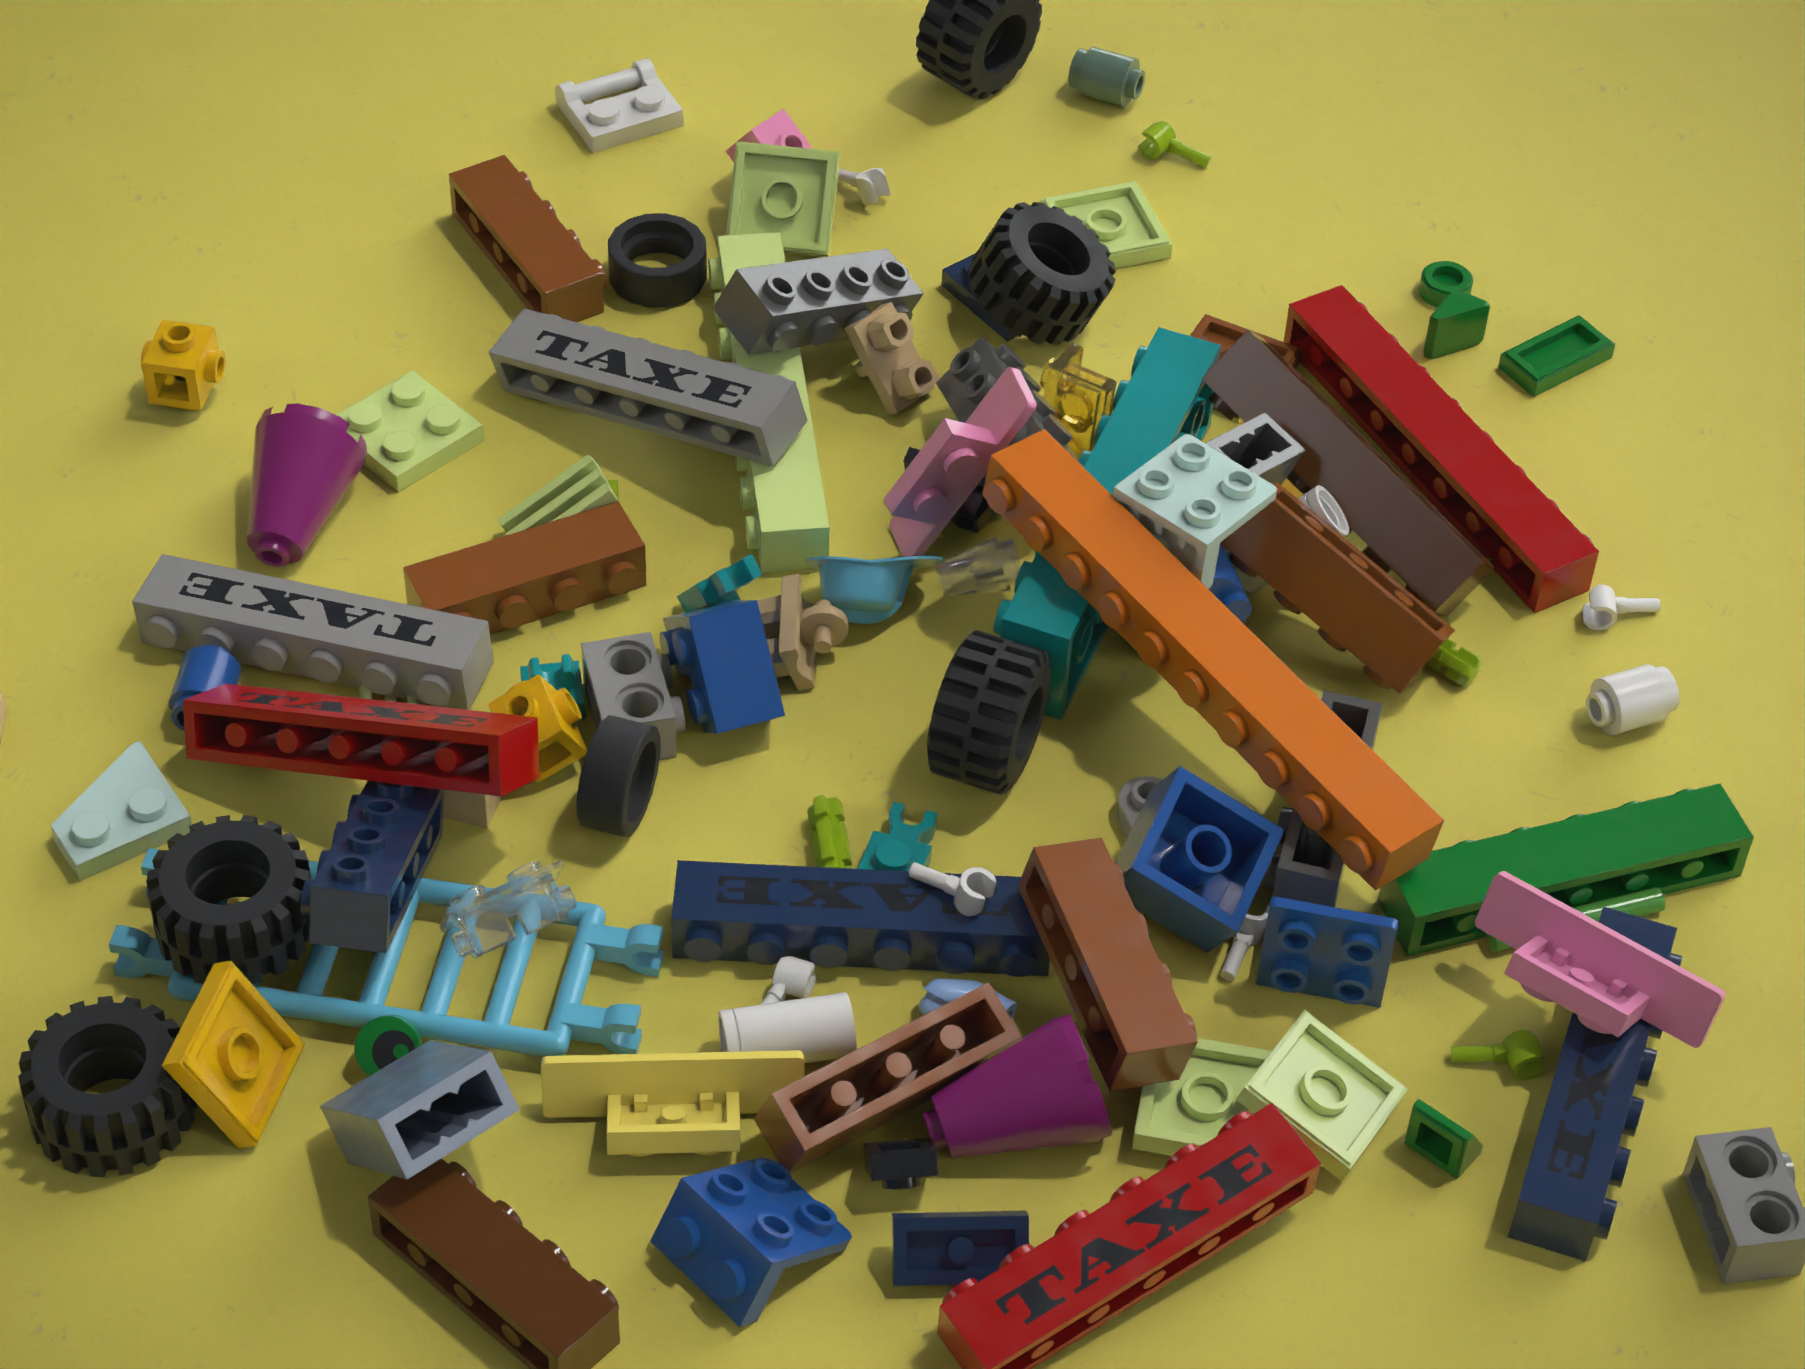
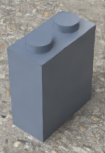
M432 1040L427 1041L320 1105L349 1164L403 1179H409L520 1110L491 1051Z

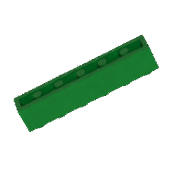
M1721 783L1698 789L1687 788L1660 798L1643 802L1631 801L1613 809L1587 815L1575 814L1565 820L1532 828L1520 827L1506 834L1476 841L1464 840L1450 847L1433 850L1429 859L1381 887L1378 903L1386 917L1394 918L1398 921L1396 937L1406 956H1411L1486 938V932L1476 927L1475 919L1493 877L1501 871L1515 876L1573 908L1658 887L1664 895L1741 876L1754 836Z

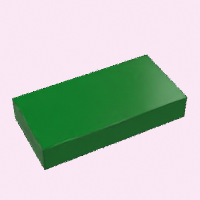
M1578 315L1501 353L1498 368L1530 395L1535 397L1611 359L1615 343Z

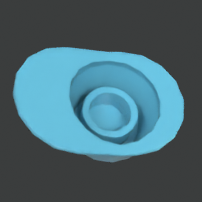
M818 556L805 559L806 565L819 569L822 600L830 601L832 606L845 613L848 623L856 624L879 623L892 616L902 605L912 570L938 565L943 562V558L938 556H911L874 560Z

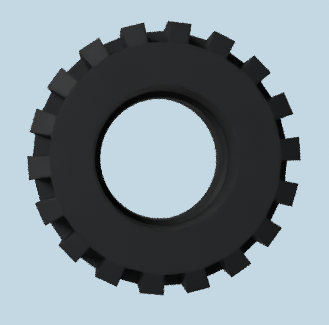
M929 0L925 13L920 20L918 27L920 30L916 37L918 62L922 63L921 67L925 71L974 99L976 97L983 99L987 98L990 94L994 95L1005 84L1011 82L1027 61L1040 30L1041 21L1039 19L1042 14V4L1039 3V0Z
M1025 202L1018 203L1014 208L1009 207L1002 213L972 258L973 262L969 266V276L973 279L970 285L973 293L980 296L978 302L981 307L989 311L993 315L992 319L1000 326L1003 324L1011 329L1010 332L1018 337L1026 336L1031 342L1039 344L1044 340L1050 345H1059L1063 340L1070 342L1078 334H1081L1114 287L1116 279L1113 275L1116 270L1114 263L1108 259L1111 254L1107 246L1099 242V236L1093 229H1088L1082 224V220L1075 215L1072 217L1066 214L1061 208L1056 206L1049 208L1040 202H1033L1031 206Z
M975 630L968 635L958 647L949 663L933 708L927 740L928 764L931 773L999 795L1005 794L1016 783L1033 751L1046 710L1051 682L1050 662L1047 651L979 630Z
M230 815L216 817V823L205 825L203 821L192 824L189 826L190 833L186 835L176 833L167 840L169 850H158L152 860L154 869L148 871L146 883L160 952L165 961L172 960L173 969L182 976L193 972L194 981L204 984L215 963L232 961L251 984L254 985L263 982L262 975L271 972L278 976L288 969V959L298 961L306 952L305 942L309 941L310 918L301 916L300 903L306 879H311L306 852L305 850H300L299 841L292 833L282 835L281 826L271 821L260 825L258 824L257 817L243 815L240 821H230ZM249 897V899L235 904H216L229 898Z
M112 996L98 997L97 1004L85 1006L84 1001L69 1005L71 1012L64 1016L57 1012L45 1020L47 1030H35L27 1040L30 1050L22 1052L19 1060L21 1074L18 1075L20 1089L36 1144L42 1145L44 1155L52 1162L62 1159L65 1170L77 1174L85 1167L88 1168L90 1177H105L107 1170L118 1169L119 1176L134 1173L133 1166L144 1162L147 1167H150L161 1160L159 1152L162 1149L173 1151L181 1143L179 1131L190 1130L194 1121L192 1109L197 1108V1103L162 1067L180 1031V1027L173 1018L165 1020L162 1009L153 1004L142 1009L140 999L126 997L122 1003H114ZM106 1080H133L126 1086L112 1092L100 1094L85 1092L93 1085Z

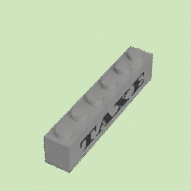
M524 308L489 350V355L504 391L772 467L775 466L808 421L796 382L781 375L766 374L741 367L736 363H726L696 355L688 350H677L651 343L643 338H633L607 331L598 326H588L562 319L554 314L547 315Z
M165 554L161 555L132 601L142 643L184 652L198 646L217 645L229 651L241 664L359 688V685L362 686L363 684L367 689L377 694H387L406 699L408 695L416 697V700L433 706L469 710L494 663L488 621Z

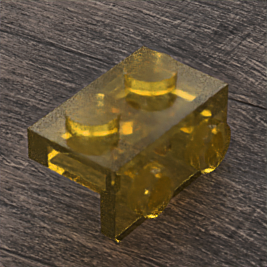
M1073 343L1058 358L1052 357L1047 362L1041 375L1040 386L1044 389L1043 397L1057 412L1054 417L1072 434L1073 438L1068 442V445L1079 460L1084 450H1093L1096 429L1102 415L1111 416L1117 381L1082 367L1084 348Z

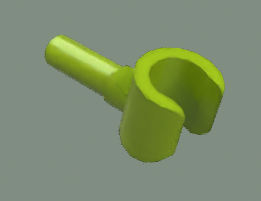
M1164 121L1156 122L1144 130L1142 135L1147 139L1138 145L1139 152L1151 160L1158 158L1166 151L1175 156L1179 155L1205 168L1211 160V156L1177 140L1172 126Z
M1518 1030L1511 1033L1503 1040L1502 1044L1451 1047L1452 1062L1494 1061V1063L1508 1061L1514 1077L1519 1080L1537 1078L1545 1070L1542 1063L1545 1054L1539 1039L1529 1030Z

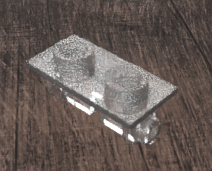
M562 859L544 867L540 861L527 863L508 874L506 877L508 882L489 891H486L483 885H478L454 896L449 901L451 907L446 909L440 929L443 933L457 927L458 932L451 934V939L458 955L462 958L471 954L476 959L515 941L517 936L508 918L517 915L526 935L567 919L568 911L576 908L577 903L568 885L558 888L556 884L564 866Z

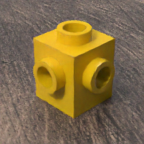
M169 320L161 321L153 340L145 342L141 354V368L148 404L202 411L214 383H220L225 372V353L218 350L215 327Z
M540 674L513 685L506 694L488 704L492 713L538 718L540 778L534 780L535 782H541L586 755L587 749L576 725V721L582 718L577 703L567 689L563 687L557 691Z

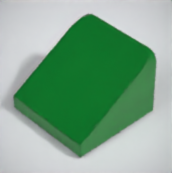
M1458 288L1452 291L1430 316L1423 351L1425 352L1424 357L1434 359L1480 344L1484 339L1490 304Z
M1418 1099L1413 1104L1404 1141L1405 1145L1451 1176L1459 1178L1481 1154L1483 1145L1472 1133L1422 1100Z

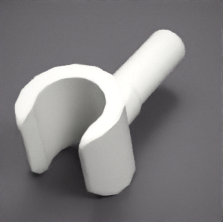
M873 168L861 173L839 169L838 181L850 184L852 187H857L863 205L876 204L879 196L891 195L886 175L882 168Z
M1597 585L1589 593L1590 603L1582 607L1584 624L1593 630H1605L1617 622V614H1625V612H1659L1661 602L1658 598L1615 597L1614 590L1611 587Z
M916 862L912 864L909 870V877L953 895L954 905L957 910L966 916H974L982 911L985 897L993 896L997 882L995 876L990 871L981 867L967 869L962 873L961 878L953 875L949 876Z
M1269 904L1263 915L1253 916L1247 913L1238 933L1232 936L1234 937L1233 945L1220 972V976L1224 980L1234 981L1246 951L1249 950L1251 945L1263 942Z
M792 956L781 958L774 972L772 987L761 1004L784 1001L787 994L801 999L809 998L816 982V976L812 973L815 964Z

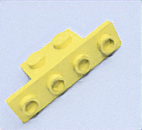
M799 1050L545 1056L541 1060L543 1115L547 1118L607 1117V1155L628 1154L634 1157H647L663 1153H695L708 1156L720 1152H740V1113H758L771 1093L805 1077L804 1053Z

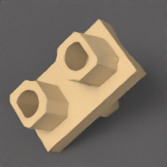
M892 302L880 305L866 317L845 328L861 360L854 366L858 377L869 376L888 415L900 412L935 388L934 384L939 380V377L931 361L921 359L911 341L913 340L914 328L907 314L897 313Z
M797 573L782 577L781 595L757 600L766 638L779 635L777 638L767 640L775 676L778 678L790 675L798 691L815 688L816 652L827 653L831 650V647L842 643L847 637L849 623L845 613L832 606L830 601L819 600L815 605L806 601L801 595L802 580Z

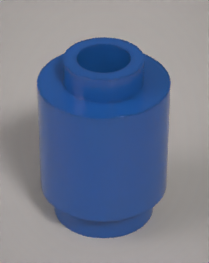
M204 645L191 648L184 654L169 699V707L172 711L171 719L181 730L185 731L184 699L223 684L238 685L242 672L241 666L225 648L217 645Z

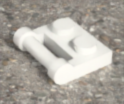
M649 58L633 62L629 69L578 84L567 81L555 86V97L559 108L592 153L684 126L682 107L657 77L654 65ZM635 87L638 88L637 90H633V91H630V92H627V93H623V94H620V95H617V96H614V97H610V98H607V99L596 100V101H594L593 103L584 105L585 102H589V101H592V100H595V99H599V98H602V97H605V96H609V95H612V94H615V93H619V92H622V91H625V90H629V89H632V88H635Z

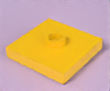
M232 961L220 962L212 966L162 1067L238 1149L256 1147L305 1043Z

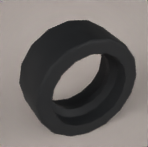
M652 213L630 218L617 226L608 239L609 282L619 296L634 304L646 307H670L687 302L701 291L707 280L706 238L698 226L683 217L667 213ZM648 253H668L683 259L678 264L660 268L638 265L631 260Z
M608 715L599 724L590 741L579 778L576 813L581 826L622 837H630L636 831L646 813L658 773L661 738L656 726Z

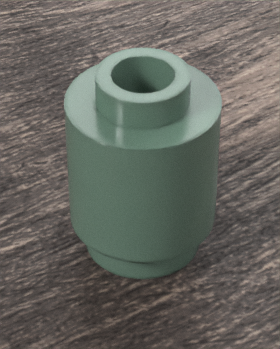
M1091 47L1089 50L1078 49L1072 59L1068 75L1069 86L1078 89L1080 95L1123 107L1127 106L1131 99L1137 100L1145 82V71L1140 70V62L1137 58L1097 47Z

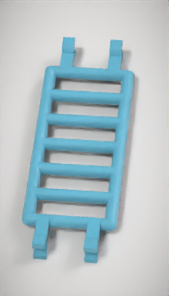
M148 848L141 865L142 875H147L149 870L154 869L152 860L159 849ZM308 860L311 879H315L318 862ZM422 878L387 952H375L359 1001L322 996L339 947L313 944L296 992L260 986L261 983L254 984L253 986L275 1011L282 1016L362 1028L366 1023L379 1016L393 1014L411 1021L418 1029L421 1037L545 1057L565 1055L572 1039L603 1044L605 1048L617 1054H638L642 1039V1029H637L641 1016V1006L615 1004L608 1008L582 1005L581 1002L594 960L625 964L636 973L659 977L664 959V950L659 949L663 936V926L640 924L633 926L631 929L604 925L606 913L597 904ZM228 899L217 902L216 904L226 905ZM419 902L455 908L421 1011L384 1006ZM480 912L516 917L484 1021L447 1015ZM541 921L577 926L547 1031L509 1025ZM116 925L109 942L110 952L119 954L114 966L115 976L139 978L147 973L168 976L170 978L167 989L173 998L193 1002L196 1000L203 984L194 981L193 972L185 976L176 972L173 969L172 960L165 961L156 938H151L147 933L136 928Z

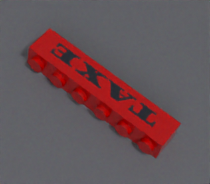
M223 684L183 700L186 759L500 797L540 778L537 717L235 684Z
M1273 1103L1253 1115L1249 1111H1243L1228 1120L1219 1130L1217 1137L1200 1147L1192 1143L1178 1150L1168 1159L1164 1169L1146 1180L1138 1176L1125 1182L1112 1194L1110 1202L1090 1214L1087 1210L1074 1213L1058 1226L1053 1237L1035 1248L1031 1244L1018 1247L1003 1259L999 1265V1270L977 1282L975 1278H970L956 1285L945 1295L939 1307L937 1335L962 1369H1032L1313 1194L1321 1162Z

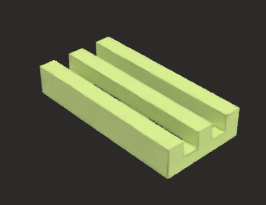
M588 454L497 520L507 532L505 535H510L619 500L599 465Z

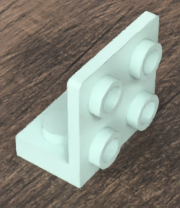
M1185 434L1114 486L1113 496L1208 589L1213 585L1220 542L1273 502L1277 493L1276 486L1190 434Z

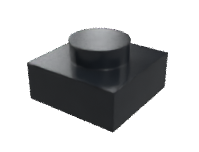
M929 1138L863 1143L865 1170L871 1181L882 1180V1187L885 1189L915 1188L922 1185V1177L938 1175L937 1151Z

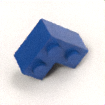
M757 600L728 601L663 618L666 631L659 634L662 654L668 655L670 666L675 665L677 675H690L693 689H689L686 692L687 704L696 725L702 723L704 733L719 734L785 716Z

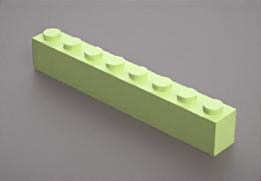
M781 232L718 236V258H709L708 260L710 289H720V292L713 294L714 305L736 269L785 262ZM714 311L715 324H724ZM725 325L726 328H719L718 330L720 359L730 360V362L744 368L770 375H781L795 381L808 420L774 467L735 456L736 471L747 472L746 477H740L742 511L752 510L753 516L745 517L748 550L758 549L761 572L815 569L806 565L805 559L829 556L830 527L800 347L789 348L781 352L771 351L748 355Z

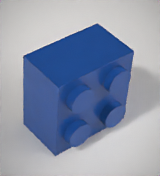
M1179 766L1150 790L1116 862L1122 869L1125 888L1136 910L1208 953L1238 933L1285 830Z

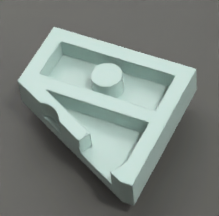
M141 741L131 744L51 824V829L56 845L79 881H82L146 853L148 848L155 849L166 844L167 840L176 833L182 835L190 833L189 826L192 825L190 814Z

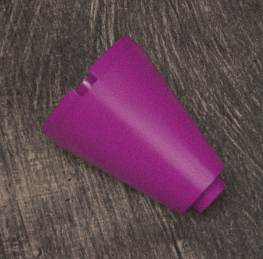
M299 403L287 404L285 411L281 413L271 414L273 407L264 410L255 428L247 544L261 562L274 567H283L302 559L362 469L367 456L366 441L361 434L357 442L347 433L349 426L347 421L321 408Z
M1067 1014L1059 1018H1053L931 1095L934 1109L922 1114L936 1150L948 1147L953 1159L1100 1142L1101 1139L1111 1136L1112 1129L1097 1081L1094 1082L1087 1063L1089 1057L1071 1015Z

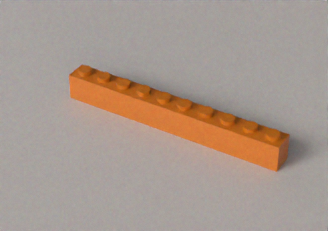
M1045 429L990 456L982 496L987 500L991 509L997 514L1002 515L1023 536L1027 545L1032 550L1039 552L1059 572L1064 582L1070 588L1076 590L1100 614L1102 620L1109 627L1114 628L1138 652L1143 662L1149 667L1154 668L1177 691L1181 700L1189 707H1193L1217 731L1221 740L1227 746L1234 748L1258 773L1261 780L1268 787L1274 789L1299 814L1304 824L1316 831L1341 856L1343 862L1350 870L1358 873L1376 891L1429 859L1444 819Z

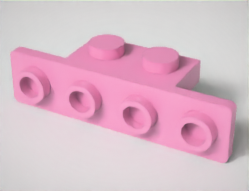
M1007 367L965 423L944 418L884 498L890 514L894 516L890 521L889 527L903 557L923 556L987 473L990 456L1006 448L1035 411L1036 401L1019 369Z
M1501 871L1493 877L1475 919V925L1478 929L1516 949L1506 968L1505 975L1520 982L1523 990L1532 997L1546 1002H1556L1577 1014L1578 1019L1583 1025L1599 1033H1611L1619 1037L1639 1019H1643L1684 1043L1698 1048L1705 1042L1726 997L1725 992L1719 987L1505 871Z

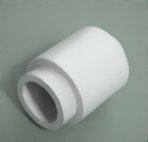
M1645 664L1595 679L1586 699L1587 712L1591 721L1596 726L1601 727L1609 735H1616L1666 719L1669 712L1676 710L1679 705V689L1674 676L1666 667H1654L1650 664Z

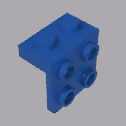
M759 1157L681 1178L650 1242L741 1327L757 1322L785 1268L846 1249L852 1235L837 1220V1216L831 1208L816 1201L792 1179L791 1173L785 1166L777 1161Z

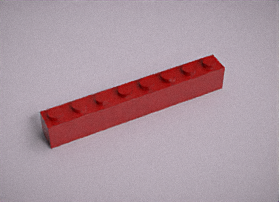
M1339 285L1289 304L1283 342L1302 349L1300 363L1438 511L1483 556L1491 559L1490 563L1496 567L1494 571L1534 613L1590 590L1599 550L1594 546L1591 539L1574 526L1560 511L1558 505L1546 497L1527 477L1525 471L1519 465H1516L1494 443L1492 437L1486 431H1483L1463 411L1458 401L1451 398L1430 376L1427 369L1419 365L1399 344L1396 337L1388 333L1363 303L1358 302L1343 285Z

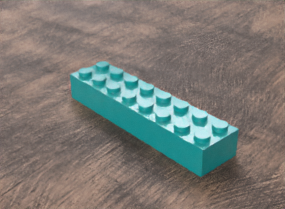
M1158 327L1149 346L1141 345L1138 348L1132 365L1130 381L1121 380L1113 401V413L1111 416L1102 415L1096 429L1093 450H1084L1079 458L1080 464L1109 493L1113 495L1114 486L1183 435L1190 434L1203 442L1211 426L1213 404L1208 398L1214 391L1202 378L1219 361L1220 344ZM1035 551L1034 560L1032 562L1025 560L1019 569L1014 587L1015 595L1012 601L1004 599L1001 602L995 617L993 632L999 634L1002 638L1047 651L1050 662L1051 682L1044 715L1062 720L1109 626L1076 590L1070 588L1064 582L1059 572L1039 552Z

